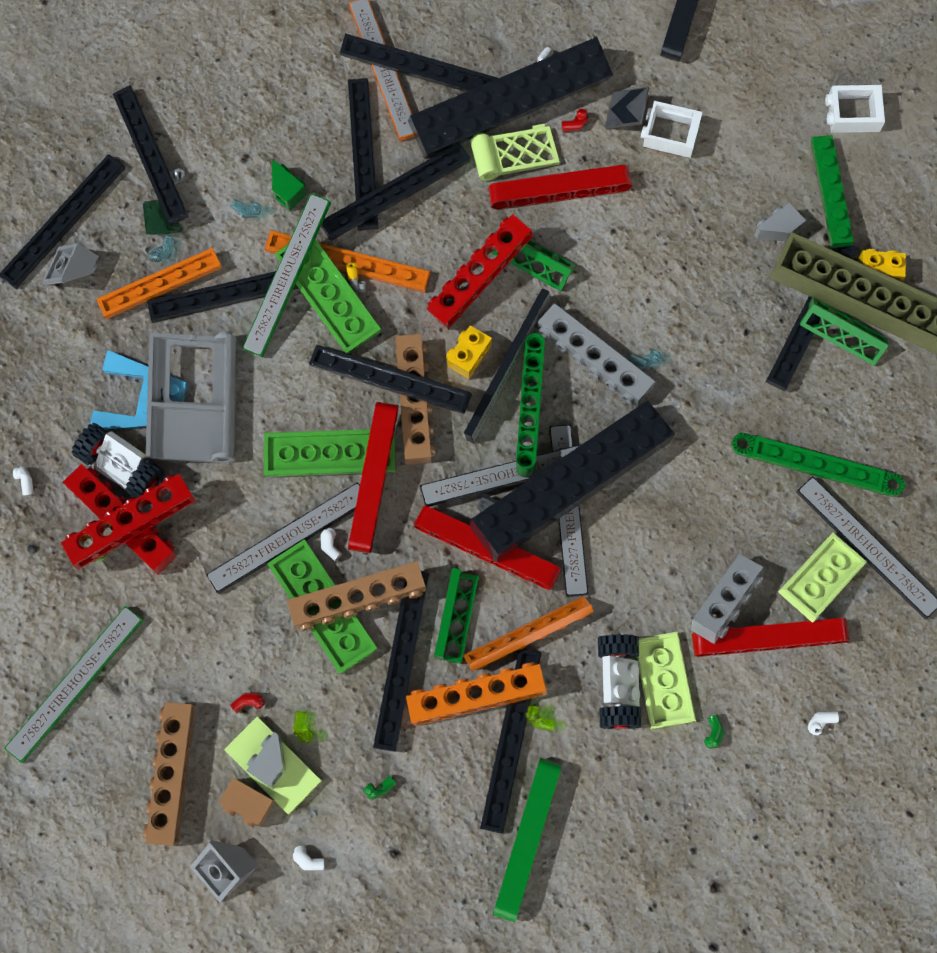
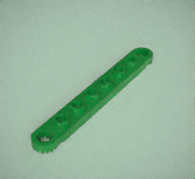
M742 432L734 436L731 442L732 450L737 455L882 495L896 497L905 488L904 479L898 474L760 436H753ZM744 439L748 442L749 447L742 450L738 447L737 441ZM889 480L896 481L899 485L898 490H890L887 482Z

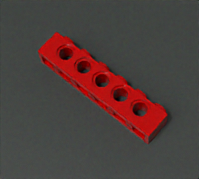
M514 214L509 218L506 217L500 223V228L495 234L491 233L486 238L485 245L481 249L475 250L471 255V260L457 270V275L454 279L447 281L442 287L443 291L428 302L427 311L447 330L533 237L532 230ZM505 236L513 237L509 243L502 242ZM490 252H498L496 258H488ZM477 267H483L484 270L481 274H474V270ZM462 283H469L468 289L464 291L459 290V287ZM449 298L455 299L452 306H445V302Z
M81 464L62 482L99 519L105 517L104 515L108 511L124 506L126 500L121 495L116 497L112 493L114 488L106 481L101 483L97 479L100 475L91 466L87 469ZM96 485L93 492L87 493L89 486ZM106 499H111L107 507H102V503ZM127 516L123 524H129L133 516ZM151 527L125 544L159 575L177 556L173 552L175 547L167 539L162 541L157 536L160 533L154 527ZM150 543H156V548L153 551H147Z
M177 474L176 476L171 475L163 481L164 483L157 487L152 486L146 489L144 494L138 498L127 500L121 508L108 511L102 519L89 522L78 533L73 532L67 535L65 540L60 543L72 565L80 570L196 502L181 475ZM172 493L170 500L162 501L165 494ZM151 504L152 509L149 512L144 513L143 508L146 505ZM127 516H133L129 524H123ZM113 527L112 533L104 536L105 529ZM87 539H93L89 547H84Z

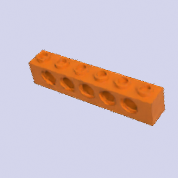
M531 662L522 665V668L517 670L505 668L500 670V674L492 676L491 673L478 675V679L469 681L468 678L457 680L455 685L451 686L439 684L430 691L425 692L424 689L412 691L411 695L406 696L411 723L415 727L548 695L541 666ZM520 677L527 679V684L522 688L515 686V681ZM496 683H503L505 685L501 693L493 692V686ZM475 688L482 689V695L476 699L472 698L471 691ZM454 693L459 694V701L455 704H450L448 701L449 696ZM437 699V706L434 709H427L426 704L428 700Z

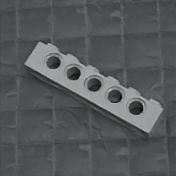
M555 303L538 321L537 329L540 335L545 339L552 340L561 352L566 351L570 354L575 363L584 365L593 377L602 379L611 391L616 390L622 395V399L626 403L637 407L653 389L655 381ZM563 328L566 332L561 334L556 329ZM580 341L583 345L574 346L572 342ZM594 353L597 354L600 358L594 360L591 359L589 355ZM609 366L614 367L616 372L610 373L605 368ZM628 379L632 381L633 385L626 386L622 381Z

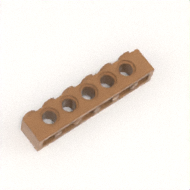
M421 334L395 336L398 370L425 378V374H429L428 361L423 360V354H427L426 341H422ZM409 356L418 357V359L413 362L407 360ZM400 394L406 465L432 463L431 456H436L435 443H430V435H434L433 422H428V415H432V406L423 401L412 402L410 397ZM415 416H420L423 418V420L420 423H414L412 421V419ZM416 437H423L425 439L421 444L413 442Z
M418 561L295 597L287 600V604L295 629L307 631L314 628L313 625L318 623L323 625L336 621L335 618L354 617L358 611L365 609L366 612L374 611L381 604L388 603V605H394L401 602V598L408 596L410 599L423 595L422 592L426 591ZM404 580L407 582V586L404 589H397L395 587L396 582ZM376 587H384L385 593L383 595L376 596L373 594ZM355 593L364 595L362 601L358 603L352 601V596ZM335 599L342 601L338 609L330 608V603ZM312 606L320 607L319 613L315 616L308 614Z
M164 702V708L160 709L159 721L162 722L161 731H158L156 735V744L159 745L158 754H154L153 757L155 776L150 780L152 798L151 801H148L146 808L149 820L143 830V838L146 839L147 844L178 846L196 711V707L192 704ZM179 722L180 729L176 733H171V724ZM175 744L177 746L176 754L168 756V747ZM173 768V777L166 780L164 778L165 770ZM169 791L171 798L169 802L163 804L161 795L163 792ZM165 814L168 822L164 827H160L158 825V818Z

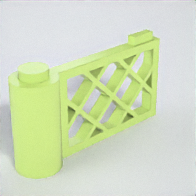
M545 124L534 125L530 130L495 136L478 133L470 140L479 177L482 181H490L500 175L556 166L560 163L550 126L545 127ZM546 133L548 140L543 144L535 138L537 135ZM523 137L529 141L525 148L516 143L518 138ZM504 141L509 146L503 151L497 147L496 142ZM532 143L542 148L537 155L527 150ZM512 146L521 151L518 158L508 153ZM545 150L552 154L553 160L546 161L540 156ZM524 154L534 159L530 164L520 160ZM506 157L514 162L512 167L503 168L502 160Z

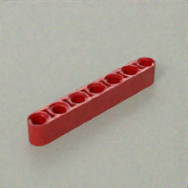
M616 165L497 182L491 184L488 187L492 209L501 210L625 192L630 190L633 185L629 166Z
M376 402L348 550L369 554L372 551L399 405Z
M428 506L422 507L413 525L416 529L547 590L553 589L561 572L558 566L520 548L514 549L495 562L471 530L470 525Z
M834 618L815 620L813 623L811 621L729 628L722 639L719 637L715 644L694 632L692 633L694 656L706 657L842 644L850 642L847 619Z

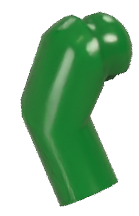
M718 714L707 718L712 731L710 736L705 738L704 743L709 749L719 747L725 735Z
M389 775L377 787L369 783L363 789V792L367 795L368 799L373 800L384 796L397 783Z

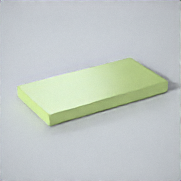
M832 532L778 592L813 623L867 561Z
M678 632L639 638V656H636V659L638 661L650 730L696 722Z
M256 717L224 750L246 771L249 767L247 763L255 753L259 754L263 748L261 746L262 742L269 734L272 736L273 732L259 717ZM282 742L286 770L272 789L249 772L247 773L290 815L322 781Z

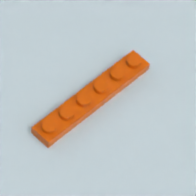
M212 247L101 296L96 300L104 318L107 320L222 269V266Z
M582 596L463 656L472 672L483 669L487 664L503 659L513 651L521 650L536 640L544 639L548 634L556 630L566 628L568 624L576 620L586 618L588 614L594 612L588 600Z

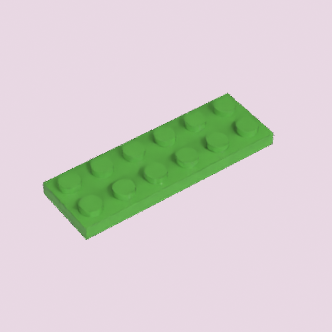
M315 239L296 285L346 354H350L382 332V330ZM288 245L275 253L279 262H281Z
M371 429L264 433V476L362 474ZM395 432L387 473H396Z
M305 539L267 563L290 599L335 586ZM338 599L333 600L330 603V608L338 609L342 601ZM312 606L308 614L311 616L317 615L320 607ZM356 616L350 618L338 617L335 618L336 621L327 625L318 623L313 625L314 628L310 629L340 675L378 650Z

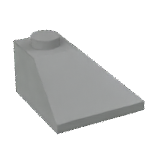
M79 243L59 246L42 284L64 283L90 275L97 267L96 261L99 256Z
M211 841L190 867L220 903L258 867V864L243 847Z

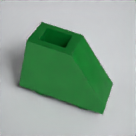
M274 160L272 162L273 195L275 200L288 211H291L307 195L305 183L300 177H294L290 174V170L284 164L280 165Z

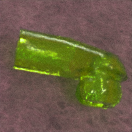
M530 705L526 713V719L535 728L553 732L555 721L541 718L539 716V707Z
M296 711L293 733L302 743L308 744L314 740L315 734L305 725L307 713Z

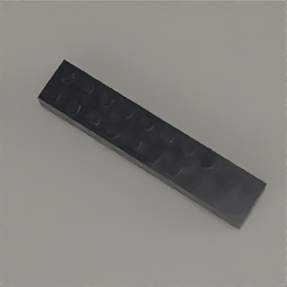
M595 37L410 115L408 123L425 159L457 143L472 139L478 133H486L608 81L613 76V73L598 37Z
M647 400L473 517L469 527L495 562H497L668 445L675 433Z

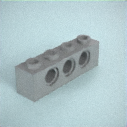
M739 554L693 618L691 631L715 644L719 637L722 639L729 629L727 626L729 622H734L741 611L739 609L742 604L746 605L750 600L752 589L754 587L757 589L763 580V576H761L763 567ZM736 582H743L744 585H740ZM724 598H731L733 601H727ZM718 614L721 618H716L713 615Z

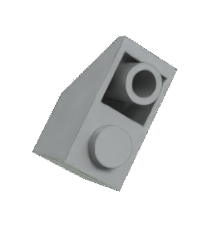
M788 203L784 207L779 206L769 219H762L756 226L757 230L754 236L757 239L785 242L791 232L797 234L803 229L806 220Z
M275 732L272 736L269 734L261 744L262 750L258 755L255 753L247 763L249 767L246 770L271 789L286 770L282 739Z

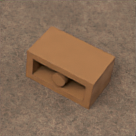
M232 778L218 803L224 805L223 811L232 816L236 813L243 816L242 822L254 828L255 825L262 827L276 802L239 780Z

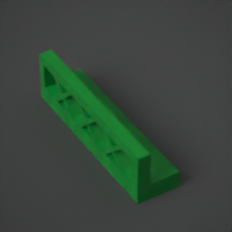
M505 236L502 241L509 243L513 237ZM532 240L520 250L525 254L526 262L521 263L517 261L516 256L510 261V264L560 292L563 290L569 276L574 273L577 267L576 264ZM496 251L490 252L495 256L498 255V252ZM539 261L543 263L545 271L540 273L535 271L532 262ZM557 271L564 275L560 284L553 281L551 272Z
M815 297L809 302V309L799 323L802 327L875 366L889 346L888 338ZM812 313L821 317L822 324L813 326L807 321ZM836 325L840 328L841 334L831 336L827 333L826 327ZM853 335L859 339V344L849 346L845 341V337ZM874 346L879 350L871 358L864 353L863 348Z
M452 568L434 654L435 659L462 664L479 576L461 573V569ZM460 579L473 581L472 589L465 594L459 587ZM458 591L461 594L459 598H457ZM464 599L468 605V610L459 616L455 610V604ZM455 613V615L457 616V618H455L454 620H452V619H453V614ZM464 616H466L465 623H464V621L462 620V618H463ZM459 620L464 630L463 633L455 637L450 628L452 624ZM449 634H450V636L452 637V640H450V641L448 642V638H449ZM462 637L461 645H460L457 640ZM455 642L460 649L458 658L445 656L446 648Z

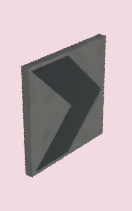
M649 87L613 92L605 128L610 129L642 124Z

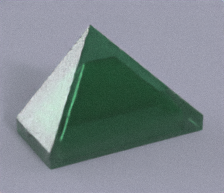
M158 200L145 201L143 203L146 234H172L183 231L179 223L172 226L169 225Z

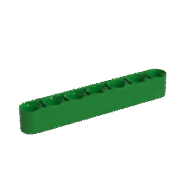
M538 333L528 335L525 341L516 452V471L521 477H530L536 470L545 339ZM537 345V346H539V347H538V348H532L531 346ZM531 364H536V365H538V366H537V367H530L529 365H531ZM529 383H534V384H536V386L531 387V386H528V384H529ZM529 402H532V403H534L535 405H534V406H527L526 404L529 403ZM532 422L534 425L526 426L524 423ZM524 442H531L532 445H530V446H525V445H523V443H524ZM529 462L531 463V465L523 466L521 465V463Z
M541 757L539 759L493 916L516 922L562 764Z

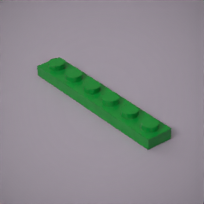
M833 135L814 136L811 138V147L831 248L850 247L854 241Z

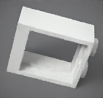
M882 85L832 86L829 94H826L825 105L829 107L827 125H830L831 133L881 131L885 123ZM869 98L870 117L840 118L838 99Z
M654 101L653 107L648 108L645 120L649 121L648 126H643L640 137L644 139L643 147L691 158L702 112ZM660 117L691 125L686 143L652 136L655 118Z

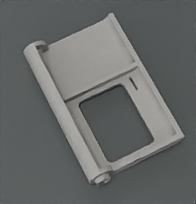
M221 331L215 337L149 332L146 458L212 463H230L235 461L236 336L232 335L231 332ZM172 346L201 347L213 350V400L211 403L170 400V348Z

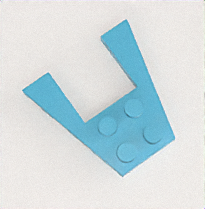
M107 350L103 365L104 373L143 379L136 415L128 416L93 411L90 424H98L108 432H115L121 429L136 430L147 427L148 366ZM170 376V400L184 402L188 386L186 382Z

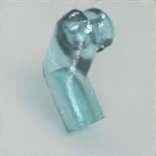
M235 199L230 205L242 218H253L261 214V205L258 202L251 203L250 206H244L239 200Z
M165 236L162 246L148 253L149 260L160 262L168 259L171 256L174 238Z
M651 350L650 354L645 357L632 353L629 361L637 367L649 369L660 362L661 354L658 350Z

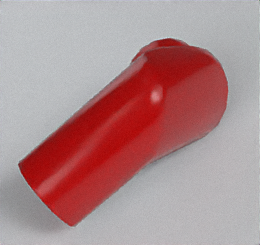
M579 109L572 121H562V132L581 130L589 118L587 110Z
M246 692L232 702L230 706L238 713L247 705L254 706L255 709H261L265 705V700L262 699V695L259 693Z

